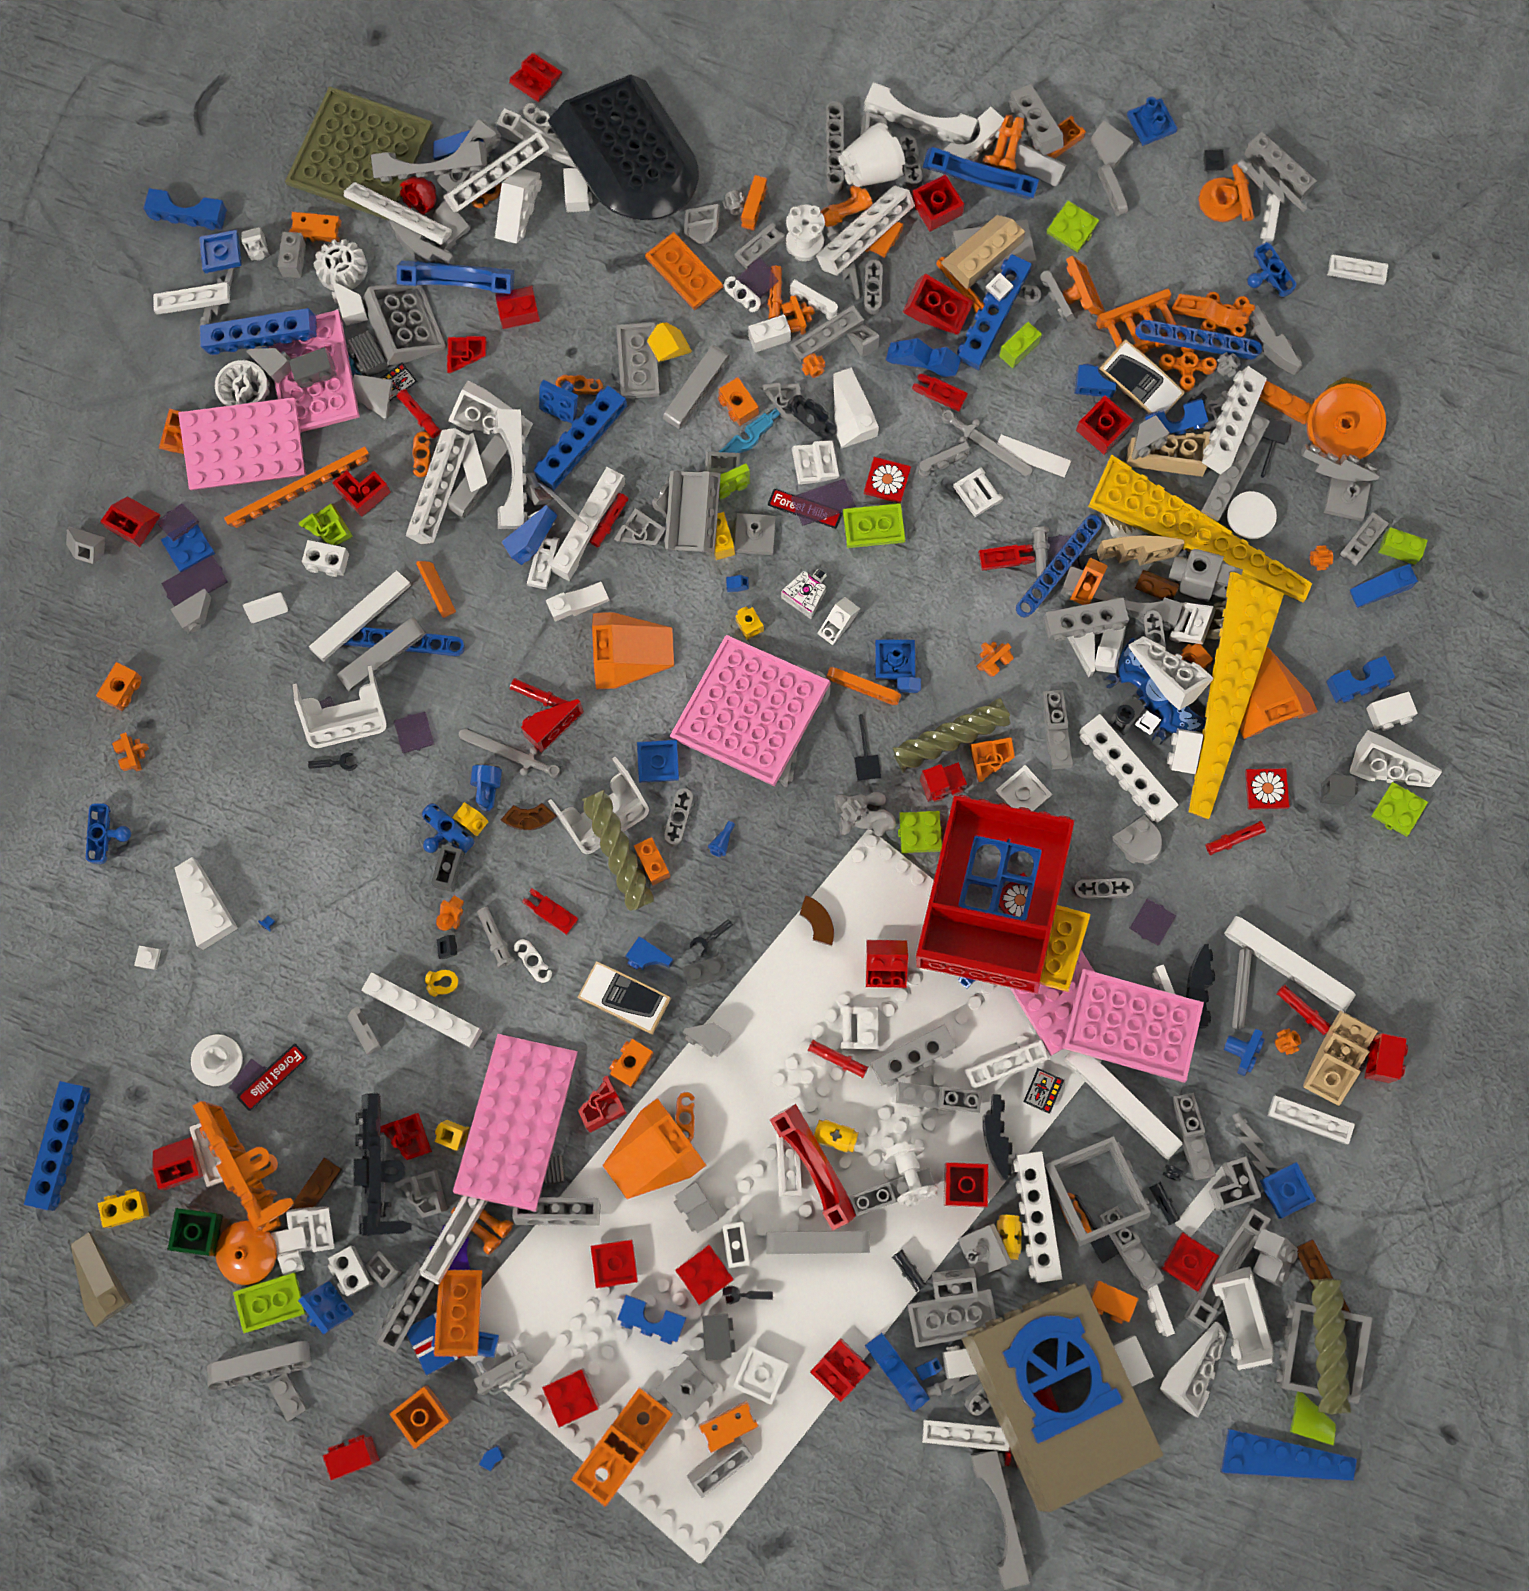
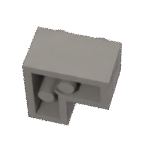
M1247 1157L1223 1163L1222 1167L1228 1185L1209 1191L1216 1211L1261 1197Z
M697 1182L675 1195L677 1200L674 1201V1204L680 1213L685 1212L689 1218L686 1220V1223L691 1231L696 1230L699 1233L719 1221Z
M1262 1228L1254 1246L1260 1252V1256L1252 1273L1258 1278L1282 1288L1283 1283L1289 1278L1291 1264L1297 1259L1298 1248L1285 1237Z

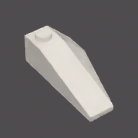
M852 368L834 373L835 433L841 448L877 437L878 424Z
M467 381L448 421L465 430L472 431L474 429L483 431L486 434H496L495 412L497 409L512 408L486 389ZM524 417V427H521V433L525 435L526 440L533 423Z
M1144 636L1129 644L1130 650L1159 690L1178 710L1193 703L1213 680V677L1200 665L1194 662L1190 664L1182 660V656L1179 654L1174 656L1165 651V647Z
M1368 730L1357 745L1350 773L1368 781L1378 779L1386 780L1387 783L1397 781L1406 782L1407 785L1432 787L1442 773V770L1386 737Z
M1215 1322L1169 1370L1160 1388L1170 1401L1195 1417H1199L1210 1393L1206 1391L1210 1378L1214 1379L1216 1373L1213 1372L1215 1360L1220 1359L1227 1337L1226 1331L1218 1322Z

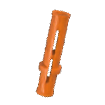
M1238 164L1232 166L1235 180L1233 184L1238 194L1242 221H1251L1255 217L1248 190L1249 181L1246 179L1245 173L1242 172L1243 169L1238 167Z
M776 265L770 268L768 320L780 316L781 305L783 304L781 299L782 268Z

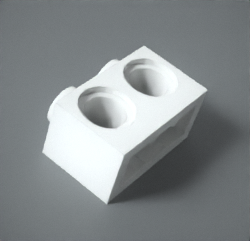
M308 540L302 563L308 571L313 573L321 571L333 577H337V575L344 576L349 553L344 547ZM315 555H320L318 560L311 561ZM339 559L337 564H330L332 560Z
M349 1246L328 1258L330 1262L328 1268L333 1276H337L339 1280L337 1285L343 1295L352 1296L373 1284L355 1246ZM342 1257H346L349 1261L345 1269L341 1268L339 1264ZM353 1275L358 1278V1285L354 1288L349 1284V1279Z

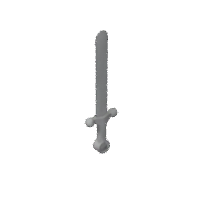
M945 410L941 419L944 423H950L964 432V436L959 439L961 444L967 442V438H970L1023 475L1029 476L1032 474L1031 466L975 429V427L980 425L978 419L973 420L972 425L967 426L954 417L952 411Z
M462 729L459 731L460 739L524 765L520 770V774L523 776L527 774V769L531 767L548 773L551 778H557L560 775L558 766H549L535 760L534 754L538 752L536 747H531L530 754L528 755L471 730Z

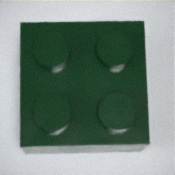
M175 1208L167 1251L215 1257L223 1214Z

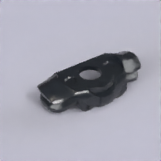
M796 395L788 401L787 407L794 417L817 436L828 441L834 435L836 425L828 419L830 415L821 404L816 403L810 398L805 400L801 395ZM807 414H811L814 417L813 424L807 421Z

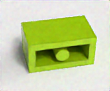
M1027 322L1001 346L999 356L1011 368H1014L1039 345L1042 334L1031 323Z
M1390 527L1383 535L1378 553L1416 565L1423 557L1428 540Z

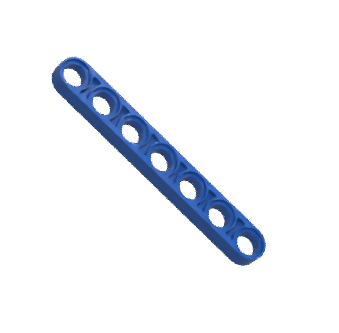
M1143 320L1135 329L1136 335L1142 340L1217 354L1227 352L1229 355L1235 354L1237 357L1253 360L1262 352L1261 344L1253 339L1157 321ZM1141 326H1146L1149 329V334L1144 333L1141 330ZM1159 330H1165L1167 337L1161 336ZM1177 333H1182L1185 336V340H1180ZM1195 336L1201 337L1203 344L1196 342ZM1213 339L1218 340L1221 343V347L1215 346ZM1231 343H1236L1239 349L1234 350L1231 347ZM1248 346H1253L1256 349V353H1251Z
M1089 515L1081 522L1016 605V612L1019 616L1029 617L1034 613L1101 528L1102 522L1098 516ZM1088 520H1093L1095 522V529H1091L1088 526ZM1078 533L1084 535V543L1077 540ZM1067 547L1074 550V556L1066 554ZM1055 561H1060L1063 564V570L1056 569ZM1044 575H1049L1052 578V584L1045 583ZM1033 589H1038L1041 592V598L1033 596ZM1027 603L1030 606V612H1024L1021 604Z
M363 627L358 631L363 633L362 640L354 641L353 637H351L343 645L372 648L377 644L372 641L374 635L381 634L385 638L394 630ZM426 633L421 638L422 643L419 647L411 646L405 651L459 656L464 652L465 645L462 639L456 636ZM440 640V648H431L432 641ZM459 642L461 647L457 651H452L450 649L451 644Z

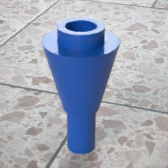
M728 821L723 831L708 845L710 853L714 856L721 857L726 855L730 833L735 826L733 822Z

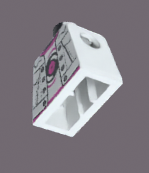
M817 569L812 576L803 571L782 590L781 598L812 619L825 595L826 586L822 584V581L827 575L820 569Z

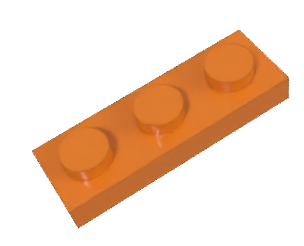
M1267 380L1258 399L1304 425L1312 405Z

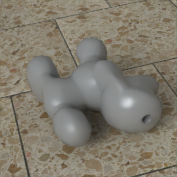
M873 792L867 796L862 794L855 796L838 794L835 796L836 813H842V805L850 798L861 799L866 806L869 804L881 806L885 803L886 797L880 792ZM867 807L865 808V817L858 823H853V821L846 822L843 817H840L841 822H839L841 835L849 834L852 828L857 827L867 830L873 829L876 836H882L886 831H892L896 827V820L892 813L884 809L870 811Z

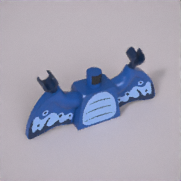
M1134 638L1131 639L1120 655L1118 676L1110 674L1104 679L1112 681L1106 688H1113L1118 682H1130L1138 687L1136 693L1140 697L1139 700L1142 702V705L1154 712L1158 711L1162 717L1159 725L1160 730H1157L1152 736V741L1156 736L1161 738L1159 745L1166 738L1165 731L1176 733L1177 728L1190 731H1198L1205 728L1206 721L1195 714L1188 706L1178 710L1165 698L1130 650L1129 644L1136 641Z

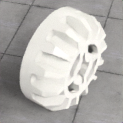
M335 239L331 240L332 244L328 246L322 245V251L316 253V261L314 262L316 274L320 282L330 290L335 291L333 286L335 283L352 290L362 283L367 274V261L364 253L354 242L348 243L346 239H342L341 242H337ZM335 249H340L339 252H335L332 255H329L331 251ZM326 258L330 259L331 269L326 266Z
M246 360L227 364L220 370L215 380V391L223 406L247 404V400L253 395L257 396L249 403L263 402L270 393L268 389L269 381L263 370L257 364ZM251 381L257 385L258 392L254 391ZM232 392H235L236 401L232 396Z

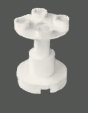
M800 205L793 207L786 220L789 231L786 237L787 251L799 261L813 260L823 249L824 238L821 232L825 225L824 216L817 206Z
M914 1140L915 1144L910 1145L908 1141L901 1142L886 1149L887 1154L882 1153L886 1164L896 1163L900 1175H905L910 1191L899 1196L897 1201L900 1204H906L907 1207L917 1205L920 1199H932L938 1196V1187L936 1185L922 1187L917 1174L920 1167L916 1156L925 1150L921 1140Z

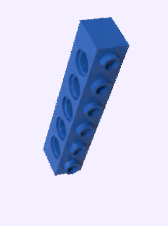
M1013 254L1010 255L1009 259H1004L1000 268L1002 269L1001 274L1005 278L1010 274L1016 277L1015 280L1009 281L1013 285V289L1000 302L991 293L988 292L983 301L985 305L982 310H978L974 318L976 320L974 327H969L966 333L968 338L965 344L961 343L957 351L961 358L960 362L977 370L981 368L1031 271L1032 263ZM995 308L998 310V313L991 315L988 310ZM982 325H987L990 329L987 332H983L979 328ZM979 342L981 347L974 349L971 347V344Z
M309 308L200 325V345L210 355H218L220 352L226 351L236 352L238 349H255L258 346L269 347L277 343L289 344L296 340L308 341L310 338L317 337L316 315Z
M610 386L600 390L596 400L586 406L584 414L573 421L570 430L564 432L557 445L552 446L548 450L547 456L543 461L540 460L535 465L534 472L536 478L554 491L627 407L626 398ZM601 407H608L606 411L600 410ZM589 421H596L594 425L587 424ZM577 435L584 436L582 439H575ZM565 449H571V450H572V451H571L570 453H568V454L563 453V451H564ZM553 463L559 464L556 468L550 467Z
M59 1081L24 1205L55 1211V1208L58 1207L61 1200L60 1190L65 1185L67 1179L65 1174L67 1166L71 1164L73 1158L71 1153L73 1145H76L79 1134L77 1131L79 1125L84 1120L83 1110L85 1104L90 1099V1088ZM73 1100L74 1108L69 1111L67 1105ZM67 1120L68 1128L63 1131L61 1128L62 1123ZM61 1141L63 1144L62 1149L57 1152L56 1144ZM55 1161L57 1165L56 1170L51 1172L50 1164ZM49 1182L51 1188L48 1193H45L44 1185Z

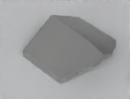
M715 204L686 210L684 234L699 244L708 243L718 230L720 205Z
M706 452L705 471L723 474L739 467L740 453Z

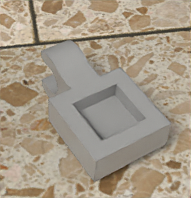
M527 473L528 479H526V485H523V487L526 488L525 490L534 505L548 504L552 500L550 494L537 482L536 476L533 473Z

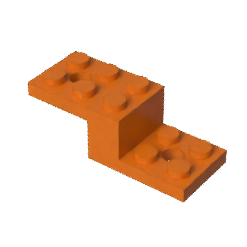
M639 1387L571 1480L606 1507L674 1413ZM641 1412H646L649 1415V1422L645 1425L640 1424L637 1420V1416ZM600 1468H604L608 1472V1478L605 1481H600L596 1477V1471Z

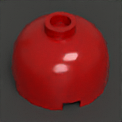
M412 176L400 184L402 186L400 195L409 209L413 206L418 211L417 213L424 215L434 207L437 196L435 185L430 180L424 177Z

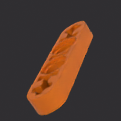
M830 667L826 678L834 683L891 705H898L901 694L895 690L835 667Z

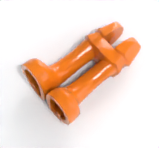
M1006 115L999 129L996 149L993 155H986L984 157L983 164L997 169L1002 168L1009 172L1016 170V149L1019 139H1022L1024 119L1022 117H1016L1013 123V116ZM1008 137H1009V138H1010L1009 146H1008V149H1007V153H1006L1005 157L1003 158L1004 152H1005V148H1006V144H1007V140H1008Z
M852 185L850 188L851 197L848 200L822 209L820 212L824 216V226H835L837 223H842V218L870 208L872 200L867 190Z
M484 1209L478 1217L502 1239L508 1235L514 1225L508 1219L504 1221L496 1219ZM475 1222L471 1229L484 1242L483 1250L487 1255L493 1253L502 1242L497 1236L487 1231L477 1222Z

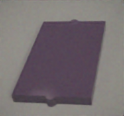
M845 479L791 497L795 507V514L798 515L802 526L843 513V509L856 508L851 496L852 491H849Z
M213 555L161 584L167 593V598L171 600L175 607L204 588L210 593L225 585L228 581L222 573V567L218 566Z

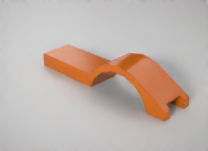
M1179 294L1171 310L1173 314L1205 318L1218 326L1234 328L1247 324L1251 312L1256 307L1253 304L1245 303L1242 309L1233 310L1223 307L1213 298Z

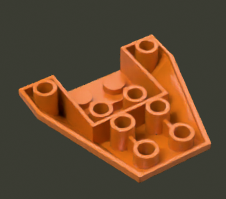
M614 612L593 613L592 636L596 690L616 689L674 667L672 627Z
M1266 647L1239 728L1243 739L1260 734L1266 728L1298 717V719L1318 712L1310 693L1269 647Z
M657 1098L639 1112L602 1166L626 1199H630L689 1179L707 1165Z

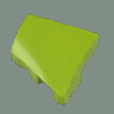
M331 503L318 513H311L298 523L301 527L306 528L330 545H338L353 537L335 505Z
M1297 1391L1290 1432L1334 1445L1335 1423L1324 1412H1319V1407L1303 1392Z

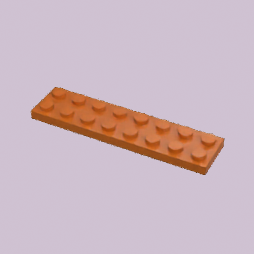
M364 446L224 517L230 527H241L246 524V519L250 517L256 519L264 515L262 511L268 508L272 511L281 506L280 502L284 500L290 502L298 498L297 493L303 490L305 493L310 492L316 488L315 484L319 482L323 484L333 480V475L337 473L341 475L346 470L349 472L351 471L350 467L355 464L359 467L367 463V458L370 455Z

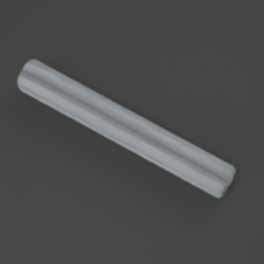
M1241 949L1239 953L1232 1027L1238 1030L1244 1029L1252 954V951L1248 949Z

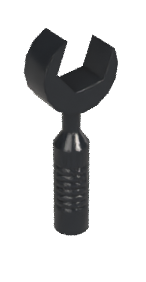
M347 752L340 756L339 761L331 759L308 761V768H326L340 765L345 771H353L356 769L357 764L352 766L346 764V758L353 755Z
M727 919L713 930L706 939L702 937L694 938L690 943V949L694 943L702 944L704 950L701 956L704 955L708 950L707 942L719 937V935L733 926V923Z
M726 1286L722 1289L726 1304L737 1303L740 1297H746L749 1300H773V1291L740 1293V1289L736 1286Z

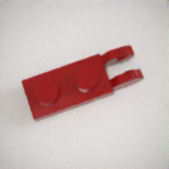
M921 373L917 376L920 382L929 385V387L926 388L915 383L912 386L915 392L960 412L968 396L967 392L935 377L931 378Z
M1030 544L1021 546L1011 545L979 550L981 571L1034 563V556L1020 557L1019 553L1033 551V546Z
M531 888L529 891L531 895L541 900V902L536 907L530 900L524 898L522 903L532 909L540 918L565 935H568L579 919L547 896L544 897Z

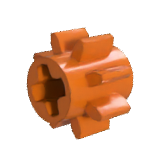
M810 354L803 359L802 370L805 376L810 374L812 378H816L824 372L825 361L822 355L817 357L816 354Z
M1326 545L1317 546L1314 551L1310 552V564L1315 566L1317 570H1326L1329 565H1332L1333 552L1326 549Z
M1288 1028L1276 1033L1279 1038L1275 1039V1045L1281 1053L1285 1052L1286 1055L1299 1051L1298 1045L1301 1044V1038L1296 1031H1291Z

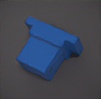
M267 916L264 920H259L258 923L262 928L271 932L270 928L275 921Z

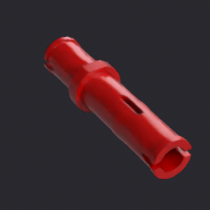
M402 389L397 394V398L417 419L418 425L423 427L432 439L438 437L442 431L432 421L431 415L426 414L406 389Z
M617 494L604 518L598 523L597 529L589 540L593 546L600 547L606 535L612 531V525L625 504L629 501V498L624 494Z
M516 678L513 679L510 685V690L537 700L546 707H554L569 702L553 695V692H545Z
M1259 821L1229 835H1221V838L1205 844L1206 850L1210 856L1224 849L1230 850L1236 844L1265 833V826L1262 821Z
M1285 984L1277 991L1276 995L1298 1012L1307 1024L1310 1023L1322 1035L1329 1031L1331 1024L1325 1021L1316 1009L1313 1010Z
M814 1039L807 1050L841 1067L843 1071L846 1072L847 1070L862 1079L869 1068L853 1060L852 1056L849 1055L847 1057Z

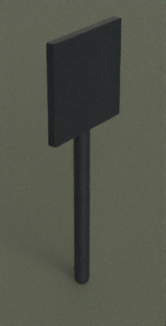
M1270 417L1268 419L1270 422L1263 438L1272 442L1261 473L1262 478L1265 477L1275 442L1285 445L1291 424Z
M860 714L859 721L864 756L854 757L857 781L881 778L878 755L868 756L863 715Z
M1075 1194V1200L1078 1202V1205L1084 1212L1085 1217L1087 1218L1091 1227L1094 1231L1097 1230L1096 1225L1094 1224L1092 1218L1090 1217L1077 1194ZM1110 1235L1090 1242L1102 1264L1119 1254Z

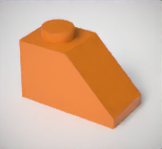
M1089 558L1070 599L1082 605L1090 604L1108 565Z

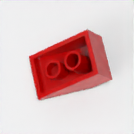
M925 273L917 280L903 309V313L918 322L958 335L974 301Z
M575 699L526 717L521 726L525 738L542 753L584 712L581 701Z

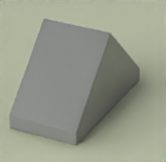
M862 324L847 333V336L861 357L878 349L879 335Z
M379 1250L364 1266L383 1288H390L403 1273L401 1269Z

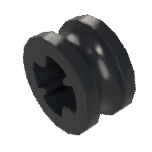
M1122 705L1117 709L1115 718L1120 724H1129L1134 718L1135 711L1130 705ZM1122 710H1124L1125 713L1130 714L1127 717L1128 719H1125L1124 716H1120V714L1123 712Z
M1166 1165V1172H1163L1162 1175L1180 1182V1175L1184 1171Z

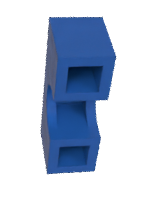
M1202 398L1183 403L1185 414L1177 422L1168 420L1164 410L1145 415L1146 420L1156 415L1169 434L1174 433L1175 435L1185 433L1187 428L1193 427L1194 430L1203 428L1205 423L1208 422Z
M1386 656L1367 662L1362 667L1365 674L1364 681L1356 680L1350 670L1331 676L1326 683L1335 702L1343 701V703L1353 700L1355 695L1361 694V696H1365L1373 692L1372 689L1379 687V689L1390 686V682L1395 678V675Z
M626 1295L617 1320L621 1321V1326L631 1330L635 1326L641 1329V1334L649 1337L656 1334L661 1336L660 1341L672 1345L673 1341L678 1342L687 1317L666 1310L660 1322L651 1323L644 1315L647 1302Z

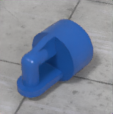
M475 764L472 766L470 784L477 787L476 803L479 804L481 810L486 812L494 807L495 792L501 785L502 769L496 765Z

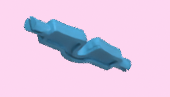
M775 408L768 415L763 413L758 419L745 427V433L749 436L748 440L735 435L719 452L741 453L751 450L758 443L760 436L773 426V420L781 415L778 409Z

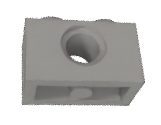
M282 232L278 268L282 277L302 278L306 243L301 233Z
M974 1268L932 1273L936 1302L978 1297Z

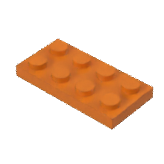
M674 232L645 254V258L693 310H696L723 288L720 280Z
M447 1270L438 1286L434 1356H478L482 1270Z

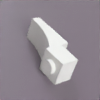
M599 582L573 592H563L547 599L546 603L556 622L572 614L576 616L609 601V598L602 583Z
M1126 626L1120 630L1107 629L1103 632L1095 660L1096 671L1116 673Z

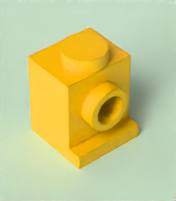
M746 606L737 611L738 614L735 615V620L746 640L764 632V625L753 607L748 609ZM750 617L752 618V621H751V622H746V621H745L746 619H748V618H750Z
M445 1120L439 1123L435 1130V1135H437L435 1142L456 1151L460 1150L466 1145L471 1127H465Z

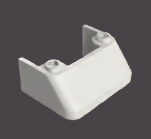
M368 666L370 683L363 685L359 690L360 700L323 709L319 701L314 698L302 700L297 684H293L294 702L307 742L311 747L321 748L379 734L386 729L385 714L372 666Z
M614 757L612 760L620 773L614 776L610 782V788L613 793L609 797L613 803V812L620 818L621 831L624 832L648 815L649 807L628 771ZM552 799L548 801L582 853L591 854L600 848V838L594 834L592 820L587 817L585 812L580 814L573 807L566 808L561 812Z
M1251 1267L1242 1268L1216 1278L1215 1283H1213L1215 1295L1220 1296L1224 1303L1234 1339V1346H1231L1233 1358L1238 1359V1370L1273 1363V1342Z

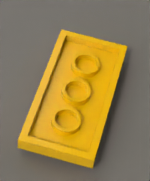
M1057 905L1041 985L1069 992L1091 914Z

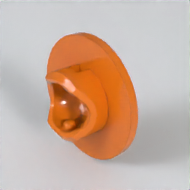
M1215 178L1208 181L1202 187L1199 194V206L1207 217L1215 221L1227 222L1234 220L1241 214L1237 190L1233 184L1235 181L1228 178Z

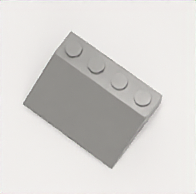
M392 284L368 287L362 301L387 365L400 364L401 362L407 363L446 348L422 285Z

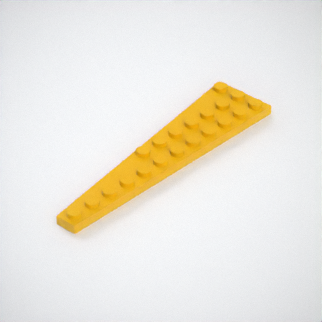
M1111 454L1088 507L1150 535L1182 539L1184 541L1182 549L1191 552L1193 549H1199L1224 556L1223 560L1228 565L1243 569L1242 576L1278 590L1298 601L1304 602L1312 586L1310 581L1293 570L1286 568L1279 561L1272 560L1264 555L1265 553L1260 549L1253 548L1243 538L1239 539L1226 527L1190 504L1185 503L1176 495L1172 496L1164 490L1165 488L1159 484L1155 485L1148 480V477L1133 471L1132 467Z
M1230 572L1228 580L1226 609H1223V626L1219 632V637L1221 638L1219 647L1216 650L1212 673L1213 680L1210 684L1205 713L1207 719L1205 729L1202 731L1203 742L1189 806V813L1204 819L1210 818L1284 593L1235 572Z

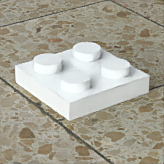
M1026 765L995 790V793L1004 803L1009 804L1013 808L1025 807L1031 811H1035L1052 796L1051 792Z
M750 1346L733 1387L772 1405L789 1364Z

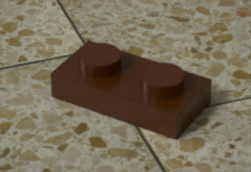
M1143 569L1135 589L1161 600L1164 597L1173 600L1180 584Z

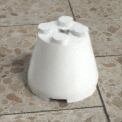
M877 123L871 126L838 157L839 163L843 166L846 173L845 180L849 185L854 184L857 187L892 181L904 175L902 165L905 164V158L901 145L896 136L892 138L887 131L888 126L885 124Z

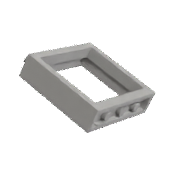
M1114 1136L1045 1164L1046 1176L1079 1246L1149 1218L1150 1210H1152L1149 1200L1147 1198L1144 1199L1141 1194L1142 1186L1139 1180L1134 1179L1131 1173L1133 1168L1130 1161H1125L1123 1157L1124 1149L1122 1145L1116 1142ZM1110 1151L1139 1212L1086 1234L1058 1172Z
M1291 1300V1304L1288 1305V1310H1286L1288 1323L1283 1328L1282 1337L1285 1341L1284 1347H1281L1279 1352L1281 1366L1276 1371V1382H1278V1386L1284 1389L1321 1396L1317 1387L1290 1382L1301 1310L1314 1313L1317 1310L1314 1304ZM1342 1310L1345 1319L1357 1321L1348 1376L1349 1394L1347 1399L1349 1402L1359 1404L1372 1317Z

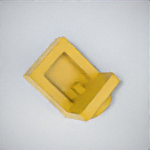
M465 802L452 817L475 836H478L488 823V820L479 811Z

